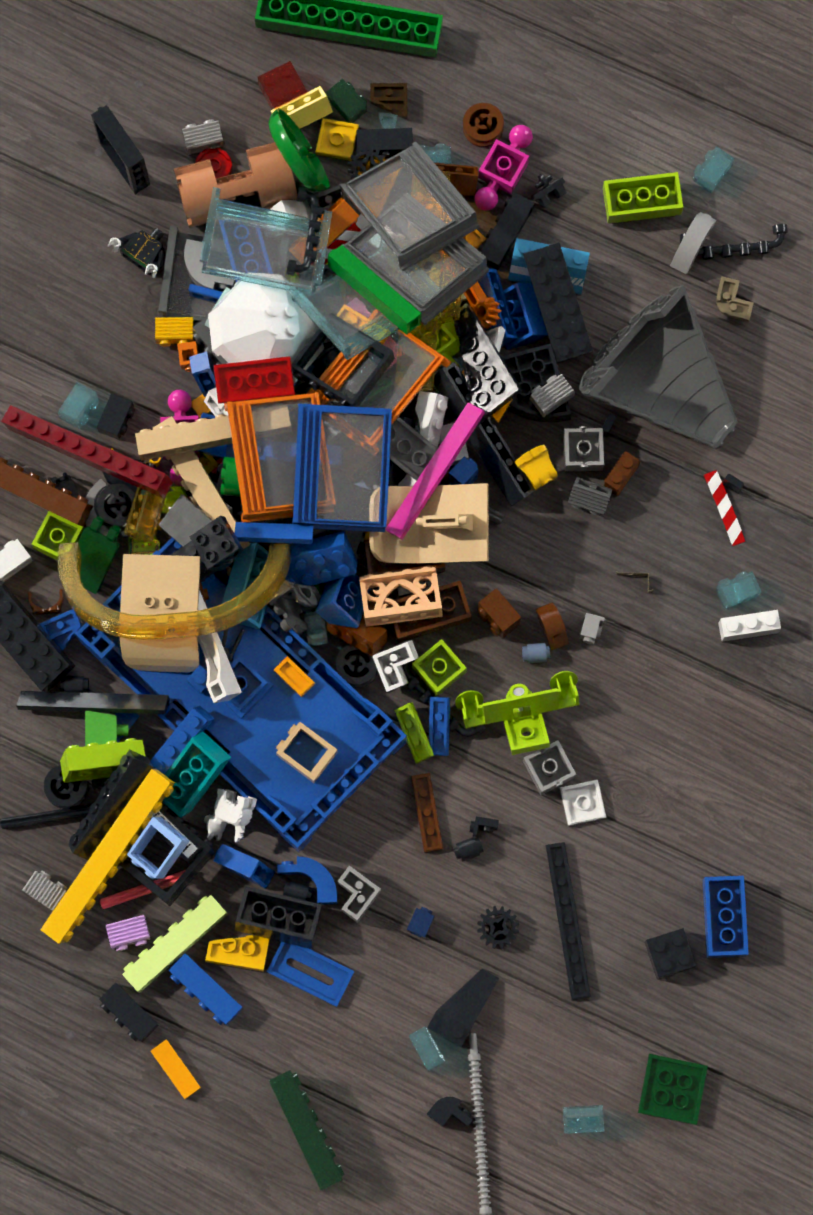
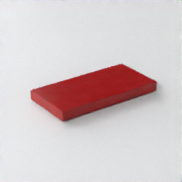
M290 356L213 365L218 404L295 395Z

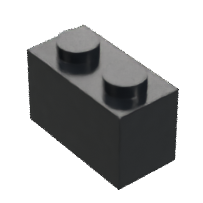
M111 393L97 425L98 432L120 440L121 435L124 436L127 431L128 425L126 424L128 419H132L135 408L133 402Z

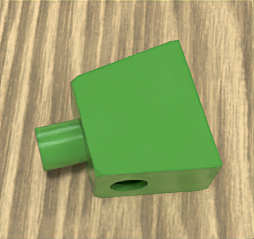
M85 711V746L90 743L106 744L108 741H117V736H128V724H117L116 715Z

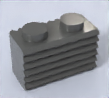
M576 477L568 503L575 509L584 508L590 510V513L593 515H604L613 489Z

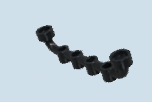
M299 186L297 201L304 202L305 199H308L312 202L304 263L296 265V260L289 259L286 274L294 276L295 272L308 270L311 262L315 263L317 251H313V247L317 248L319 236H315V232L319 233L321 222L317 221V218L321 219L323 207H319L317 196L308 192L307 188Z
M787 224L772 226L773 234L777 235L774 241L745 242L736 245L725 244L715 247L705 246L700 248L697 255H702L704 260L713 259L714 254H721L722 258L732 257V252H740V256L751 255L752 250H758V254L770 253L769 249L776 248L782 244L784 234L788 233ZM686 233L680 234V243Z
M416 660L403 664L402 667L409 682L406 685L412 691L416 689L420 693L419 699L427 705L430 703V697L434 696L409 671L410 664ZM450 714V731L452 733L456 730L462 736L469 737L478 732L482 734L486 730L484 725L465 729Z

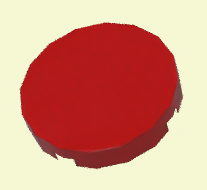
M220 148L205 149L196 158V163L210 159L216 179L228 176L232 172L231 158L226 151Z

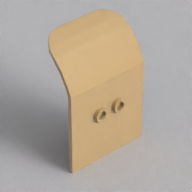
M488 484L437 486L403 540L388 533L386 530L385 532H369L370 550L373 556L378 561L385 563L489 561ZM388 486L386 527L413 486ZM380 487L370 497L369 521L379 522Z
M123 554L119 632L122 658L130 668L140 671L192 672L199 666L197 623L200 556Z

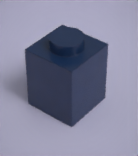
M421 907V909L416 908L408 925L407 932L425 939L434 920V915H431L432 911Z

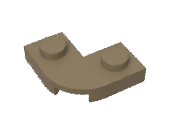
M721 276L716 296L718 309L727 317L749 322L754 302L737 299L736 294L740 281Z

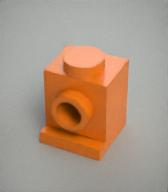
M197 342L179 343L177 346L180 367L185 369L186 372H192L190 360L187 361V358L199 354Z

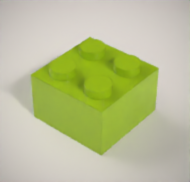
M48 511L31 545L34 550L68 565L84 528Z
M442 639L412 663L414 671L436 696L440 695L463 676L467 670L465 665Z

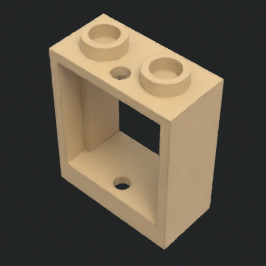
M299 722L298 725L294 724L290 728L288 738L285 741L282 739L276 747L278 750L276 755L311 782L315 783L338 753V750ZM300 731H303L327 749L311 772L284 753Z

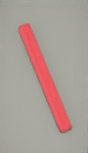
M185 870L166 876L163 879L154 880L153 882L161 889L173 886ZM140 885L100 899L102 909H106L152 892L144 885Z

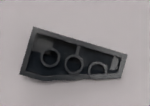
M481 969L435 1012L427 1029L462 1047L499 978Z

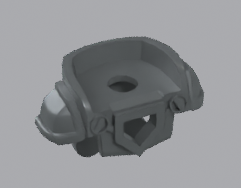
M279 579L272 583L267 591L270 598L269 603L271 606L274 605L273 608L276 614H283L284 616L283 621L280 622L281 628L286 632L294 629L296 633L301 634L308 627L306 622L300 619L299 615L303 613L302 611L310 612L318 607L321 598L320 593L314 585L295 584L286 579Z

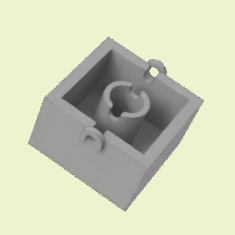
M581 426L576 429H564L565 471H603V428Z
M559 740L551 743L550 748L537 750L523 758V763L540 795L576 777V773Z

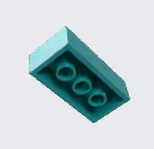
M204 732L192 737L165 774L175 783L172 786L174 788L173 792L169 797H165L163 802L180 818L190 813L231 759V756Z

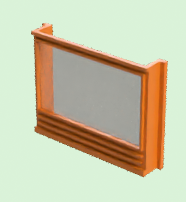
M375 309L368 319L390 331L391 334L383 345L393 351L395 359L359 407L391 409L392 425L438 367L443 365L447 368L451 361L413 334L409 333L406 335L387 317ZM350 340L319 379L352 400L382 359ZM311 388L306 393L318 392L320 405L340 406L338 401L328 399L323 394L324 392L319 389L316 391ZM322 413L323 420L373 456H376L380 451L376 444L383 436L384 416Z
M318 392L224 403L225 411H228L243 509L241 515L242 522L250 523L293 518L298 404L320 405ZM322 416L317 515L334 513L333 508L336 505Z

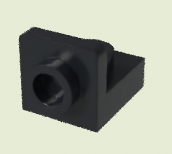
M476 816L475 821H471L469 832L473 833V838L477 836L478 827L482 828L484 832L492 833L493 830L498 829L499 820Z

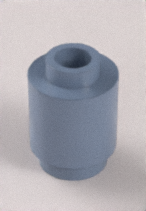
M545 643L522 646L523 662H547V658H550L549 646H546Z

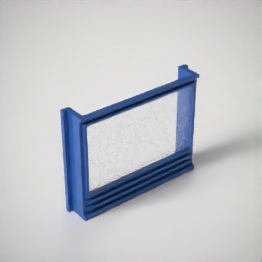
M298 404L292 524L313 525L314 529L385 532L387 525L391 409Z

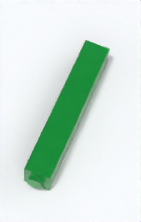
M343 245L329 253L328 267L406 335L421 325L422 313Z

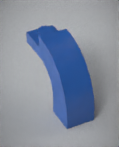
M297 856V864H293V861H283L282 865H277L278 875L299 874L309 877L317 887L318 904H338L334 879L329 871L319 862L307 857Z

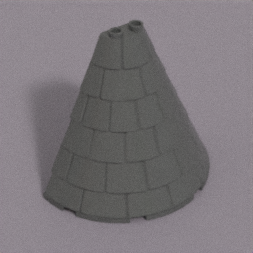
M680 285L669 291L670 296L666 295L663 297L661 295L645 306L630 319V326H626L622 330L619 329L591 361L593 366L584 372L579 384V390L585 397L600 401L611 407L623 410L628 414L645 419L650 423L665 427L672 432L690 437L692 440L718 449L723 445L724 438L734 432L738 421L727 396L722 378L719 376L714 358L709 352L694 307L691 306L686 287Z

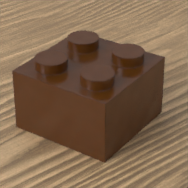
M497 588L478 603V616L484 623L487 621L491 625L490 630L496 637L500 636L503 639L520 625L521 616Z

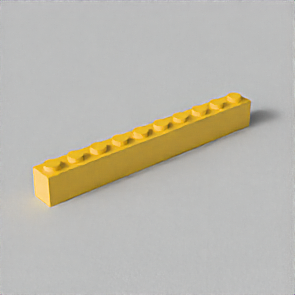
M157 769L150 770L40 929L58 944L68 942L74 934L72 932L73 929L83 922L85 918L83 916L87 909L90 910L96 903L94 899L98 893L101 894L107 887L105 883L109 877L112 878L117 873V866L120 861L123 862L128 857L127 853L131 845H134L139 838L140 832L151 821L152 815L159 812L163 805L161 803L163 799L169 797L173 792L174 788L172 786L175 783Z

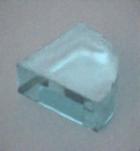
M379 112V121L383 129L396 128L398 115Z

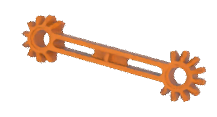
M442 249L438 251L454 278L465 270L464 267ZM477 281L463 294L483 327L490 328L497 325L496 320L501 319L498 313L502 310L498 309L500 303L495 302L493 297H487Z

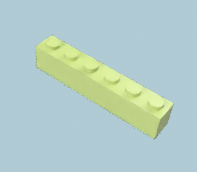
M212 895L209 897L204 896L197 903L199 906L194 910H188L183 915L184 919L179 924L175 922L168 928L169 933L164 937L162 935L153 942L154 946L150 950L146 948L138 955L139 959L135 963L130 962L123 969L125 972L122 975L138 993L143 991L228 915Z

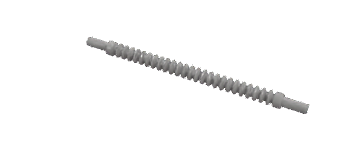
M477 1033L469 1034L470 1054H468V1061H471V1064H469L471 1070L469 1072L472 1073L470 1075V1078H472L470 1083L473 1086L470 1089L473 1090L471 1093L473 1095L471 1100L474 1101V1104H472L474 1110L472 1112L475 1113L473 1124L476 1125L473 1129L476 1130L474 1141H477V1144H475L477 1150L475 1152L478 1154L475 1158L478 1159L476 1162L478 1164L476 1169L479 1170V1173H477L479 1179L477 1181L480 1182L478 1193L481 1194L478 1197L481 1199V1202H479V1205H481L479 1214L490 1215L492 1214V1208L489 1207V1204H491L489 1198L491 1196H488L490 1184H487V1181H489L487 1175L489 1173L486 1171L489 1167H486L488 1163L486 1158L488 1156L485 1155V1152H487L485 1146L487 1144L484 1143L486 1132L483 1131L486 1127L483 1126V1123H485L483 1117L485 1115H482V1112H484L482 1106L484 1104L481 1103L483 1092L480 1091L483 1087L480 1086V1083H482L480 1077L482 1075L479 1074L481 1072V1069H479L481 1057L478 1053Z

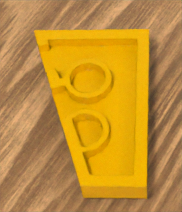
M247 935L241 938L209 941L205 961L264 972L270 939L256 935Z

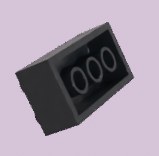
M245 886L235 921V931L311 949L322 905Z

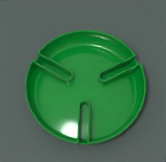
M281 108L276 109L271 114L268 125L273 140L283 158L306 188L313 192H323L329 189L330 183L316 154L308 151L312 149L310 143L291 117Z

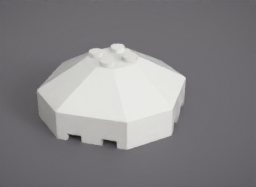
M247 273L234 284V287L226 293L219 301V304L208 314L212 351L217 356L221 355L228 363L290 356L292 364L321 326L320 313L283 275ZM323 343L303 368L305 371L323 351Z

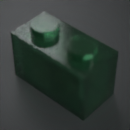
M343 78L326 91L329 103L348 123H354L367 112V101L362 95L358 96L353 85L350 82L346 83Z

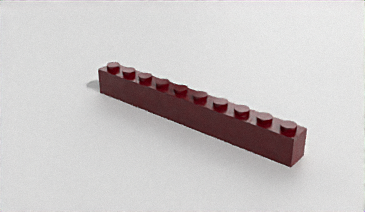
M11 405L1 420L10 431L163 499L173 484V481L167 474Z

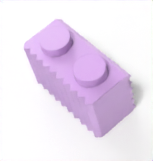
M144 915L106 925L110 946L112 949H116V951L128 949L127 945L131 944L142 946L147 944L146 940H150Z

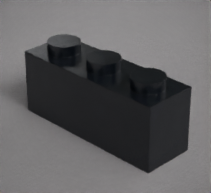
M412 128L357 130V150L362 152L363 147H365L366 151H369L370 147H373V152L380 150L379 156L385 155V159L411 147L413 143Z
M116 982L99 999L102 1002L100 1007L107 1014L112 1012L116 1016L114 1021L121 1028L125 1025L130 1030L127 1034L135 1042L138 1039L143 1042L159 1026Z

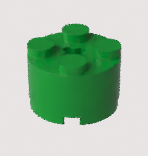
M224 457L221 471V480H223L221 495L241 497L235 458Z

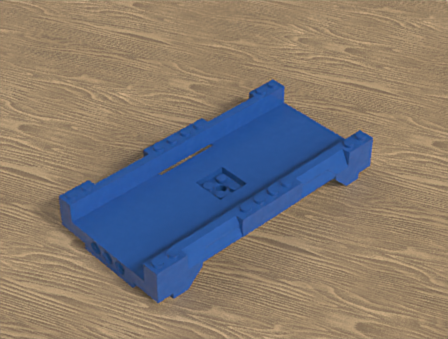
M172 537L159 551L156 550L152 555H171L183 546ZM226 568L206 578L202 582L203 589L207 588L209 600H206V607L211 619L216 620V631L221 643L224 629L228 628L225 648L229 649V653L241 629H244V634L235 651L233 661H229L237 681L243 680L246 683L241 689L242 693L229 701L213 703L208 688L200 694L187 682V678L194 671L157 672L140 671L130 668L122 658L120 632L115 629V626L120 622L121 585L102 604V607L75 633L79 642L106 668L108 667L136 694L169 695L170 701L166 714H157V716L173 732L186 717L173 703L174 700L179 702L188 712L194 707L201 706L215 718L207 727V730L230 752L228 755L231 756V759L219 775L243 797L248 798L250 796L256 798L255 809L298 853L312 840V835L391 754L394 756L407 743V735L379 707L363 698L292 629L288 632L284 631L280 626V622L283 620L268 606L266 607L260 627L262 631L231 622L221 615L219 611L230 577L227 576ZM200 646L199 665L207 671L205 656ZM287 655L315 682V685L302 698L274 672V669ZM299 722L338 750V753L315 783L311 782L276 755L278 751L276 747L282 739L285 741L289 736L288 731L294 724L298 725ZM300 731L284 753L311 772L327 749L303 731Z

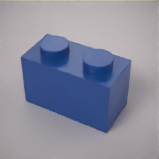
M207 351L189 357L192 375L204 397L207 396L209 390L216 388L214 364Z
M464 456L449 472L448 483L451 485L473 484L478 478V465L476 462Z

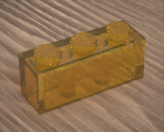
M137 487L124 534L139 542H153L166 496L163 499Z

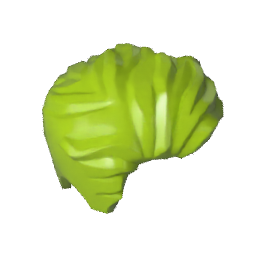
M182 486L170 487L173 491L167 493L164 506L161 508L164 514L168 513V508L174 505L180 495L188 498Z

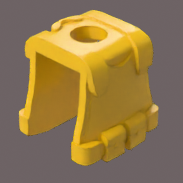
M545 444L531 449L515 461L517 467L526 474L535 490L558 477L557 471L550 461Z

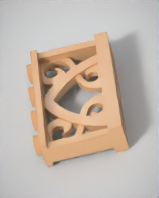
M423 567L417 570L405 569L402 572H385L379 575L367 574L359 578L366 627L443 617L436 567ZM431 581V587L426 591H422L426 587V583L422 585L419 582ZM399 586L415 594L406 601L405 606H399L396 601L387 598ZM379 587V590H373V593L379 597L370 596L367 592L368 589ZM434 591L436 602H430L427 595ZM367 600L376 602L374 610L368 609ZM414 600H415V602L418 603V604L411 605V602L414 601ZM388 604L393 605L392 608H386Z

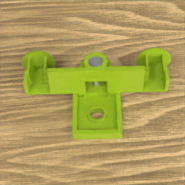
M571 671L559 672L550 680V687L552 689L532 693L523 684H515L510 687L506 699L483 703L484 698L480 692L469 690L461 693L456 698L455 705L458 709L462 710L465 728L503 721L512 755L550 748L542 713L579 705V695L576 688L578 677ZM524 732H531V733H532V734L529 735V736H523V735H522Z

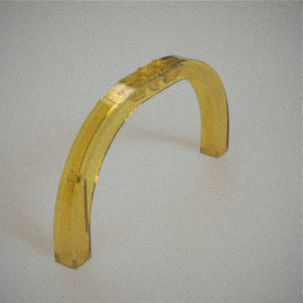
M78 542L59 544L58 571L69 604L85 622L94 628L128 639L184 638L207 635L231 628L252 617L268 604L279 591L287 576L291 562V543H269V553L263 570L256 580L241 594L221 605L192 612L134 615L118 612L100 604L89 595L81 583L82 554Z

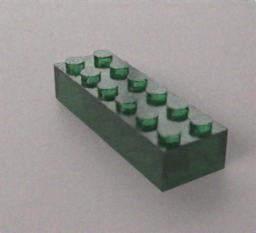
M291 1070L270 1079L271 1087L320 1190L323 1191L342 1182V1176L345 1175L340 1164L336 1165L333 1160L336 1157L331 1145L327 1147L324 1141L328 1138L323 1128H318L316 1124L319 1119L314 1109L310 1110L307 1105L310 1103V1100L305 1090L301 1092L299 1085L302 1083L297 1073L292 1074Z

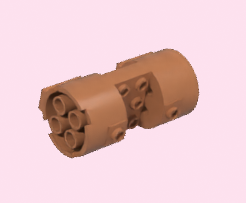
M275 142L246 150L250 170L217 179L215 178L210 159L174 168L177 182H179L177 185L186 217L189 218L187 219L189 228L203 224L219 225V220L225 218L221 200L225 199V202L233 201L238 195L248 197L254 195V191H256L262 210H266V212L281 200H297L292 170Z

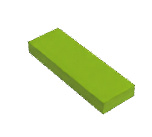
M413 702L396 709L395 713L403 732L407 735V743L415 763H421L434 756Z

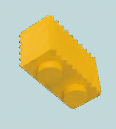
M193 317L155 318L156 344L168 347L171 344L194 341Z

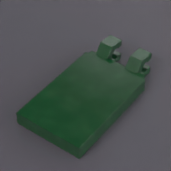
M100 516L93 519L90 527L86 526L63 575V577L94 594L99 593L120 546L116 539L121 528L114 525L113 528L109 529L107 536L103 535L99 531L105 519Z

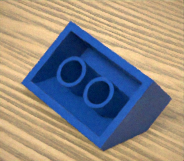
M517 282L503 290L518 339L506 344V349L510 350L535 343L547 336V330L532 283Z
M358 575L325 583L316 612L329 624L353 628L359 627L364 609L360 577Z

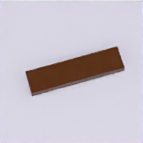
M430 773L411 776L424 853L443 850Z

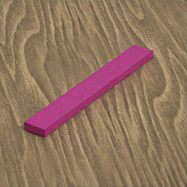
M467 403L385 530L388 533L403 540L485 414L484 410Z

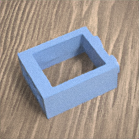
M153 817L127 855L131 858V862L134 865L145 870V874L151 879H163L187 846L189 840L162 817ZM157 831L175 845L159 868L141 854Z

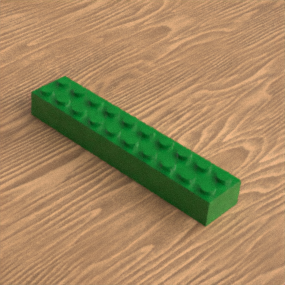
M258 0L255 25L256 28L436 58L443 26V15L355 0Z

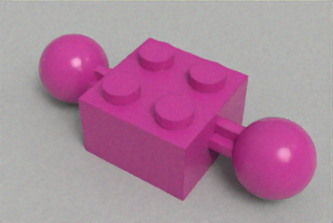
M525 125L513 127L509 134L510 146L497 139L479 169L478 178L489 183L487 187L480 188L475 194V204L479 209L489 211L496 207L498 203V188L509 194H512L529 163V155L520 151V149L528 147L532 142L533 134L529 127Z
M175 390L169 395L168 406L174 412L173 418L177 424L180 422L192 423L199 419L198 415L186 416V412L192 405V399L188 392ZM160 417V423L169 417ZM194 451L197 457L200 458L201 452ZM171 468L170 479L173 481V484L182 486L181 481L183 479L181 475L177 476Z

